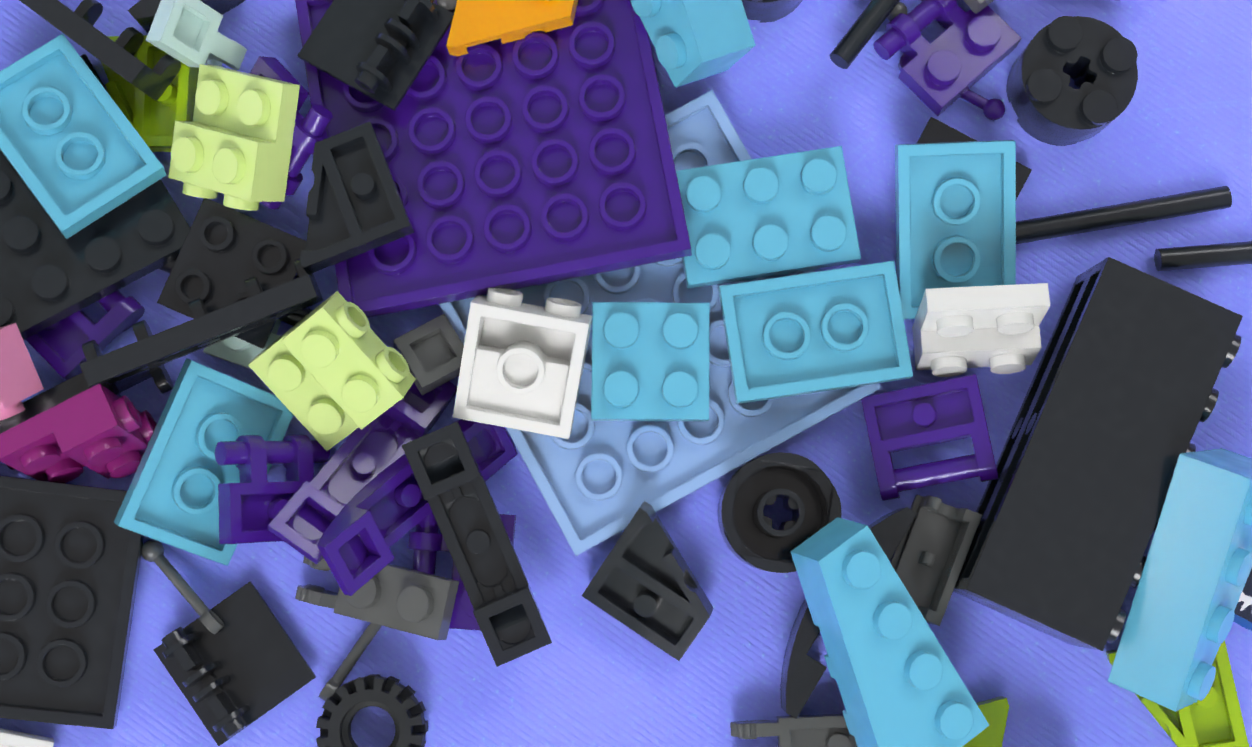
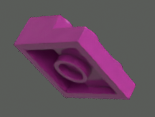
M99 383L0 433V462L36 480L49 482H70L83 473V467L85 466L107 479L111 477L123 478L136 472L157 423L147 410L143 412L137 410L126 395L119 397Z

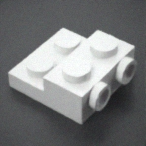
M1048 283L925 289L912 326L916 370H931L932 375L938 377L958 376L966 373L967 368L990 367V371L995 374H1012L1025 370L1026 365H1032L1042 348L1039 325L1050 308Z
M488 288L487 296L477 295L470 304L452 418L569 439L593 316L580 314L582 304L576 301L562 298H547L546 306L542 307L522 303L523 293L520 291L505 288Z

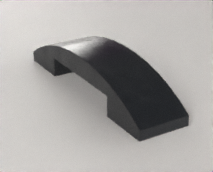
M458 421L403 444L402 448L425 501L428 500L473 605L474 616L496 667L551 644V637L522 565Z
M908 507L896 509L868 525L889 561L917 515L915 511ZM806 598L792 626L785 649L781 673V708L795 719L798 718L827 668L807 655L820 633V629L813 623Z

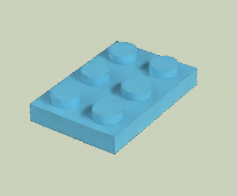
M63 33L0 71V150L66 239L166 176L162 164Z
M991 140L895 144L896 275L904 319H915L925 289L1016 285V141Z
M842 146L676 171L692 256L682 257L687 289L858 263L861 260Z
M894 261L719 286L718 291L736 404L897 381L913 377Z
M186 358L114 523L124 529L228 566L237 544H219L218 484L240 483L239 469L236 465H218L215 459V447L220 441H236L241 435H259L264 441H282L293 414L275 395ZM267 464V475L272 464Z

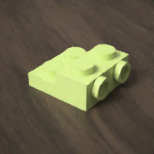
M200 64L193 122L175 121L168 178L183 182L182 193L188 196L217 199L218 192L224 194L223 205L233 209L258 211L260 202H284L300 85L220 66Z
M338 291L333 293L258 354L248 365L326 451H329L357 428L362 430L404 398L416 380L410 373L405 358L396 349L387 347L370 328V323L365 313L354 303L347 302Z

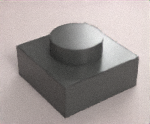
M445 314L393 340V348L408 363L410 373L416 378L414 383L421 395L459 376L464 345Z

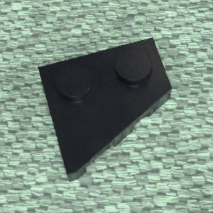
M370 121L315 143L311 169L315 178L314 185L308 192L306 216L309 218L305 250L301 249L300 255L301 265L307 274H312L414 233L377 134Z
M645 501L582 594V597L678 661L683 657L710 618L714 609L655 510Z

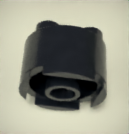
M1061 16L1042 28L1015 60L1007 79L1006 93L1009 103L1011 102L1018 117L1017 122L1022 129L1033 138L1055 146L1076 144L1100 133L1127 108L1134 96L1138 80L1136 63L1138 53L1133 42L1123 37L1107 23L1090 17ZM1070 78L1074 80V85L1078 89H1074L1071 86H1069Z
M785 452L769 453L757 457L738 469L725 484L719 498L717 510L720 533L727 548L745 564L758 570L776 573L795 572L796 568L790 551L835 518H841L842 515L840 498L826 474L813 461L797 454ZM777 497L783 499L784 509L792 511L791 521L781 522L778 530L772 528V519L764 516L763 513L764 507L773 505Z

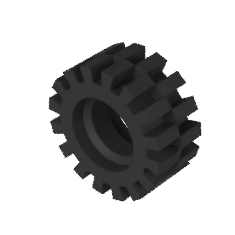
M381 674L359 677L335 690L332 697L327 698L322 706L324 711L322 716L318 717L316 728H320V737L316 738L317 746L358 747L351 735L352 720L360 709L375 706L387 711L394 721L395 736L389 747H424L426 744L425 734L428 732V720L425 721L423 713L426 709L423 702H418L414 696L416 692L409 685L405 687L399 683L400 679L392 676L388 678L381 677Z

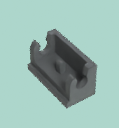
M916 494L910 509L915 511L917 515L891 557L890 563L926 622L940 626L982 514L967 508H956L947 505L938 497Z

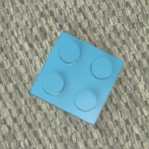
M592 302L591 420L709 421L710 303Z

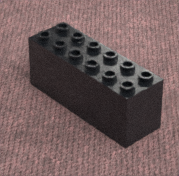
M1107 257L1078 275L997 461L996 469L999 479L988 482L976 510L982 516L953 592L1073 646L1103 651L1107 642L1113 643L1119 636L1126 619V611L1121 609L1128 590L1130 586L1135 588L1139 584L1148 555L1144 552L1153 531L1156 530L1180 453L1196 451L1195 444L1190 442L1198 423L1205 422L1216 405L1219 391L1213 387L1221 368H1227L1231 364L1239 350L1241 336L1237 335L1236 332L1243 316L1111 257Z

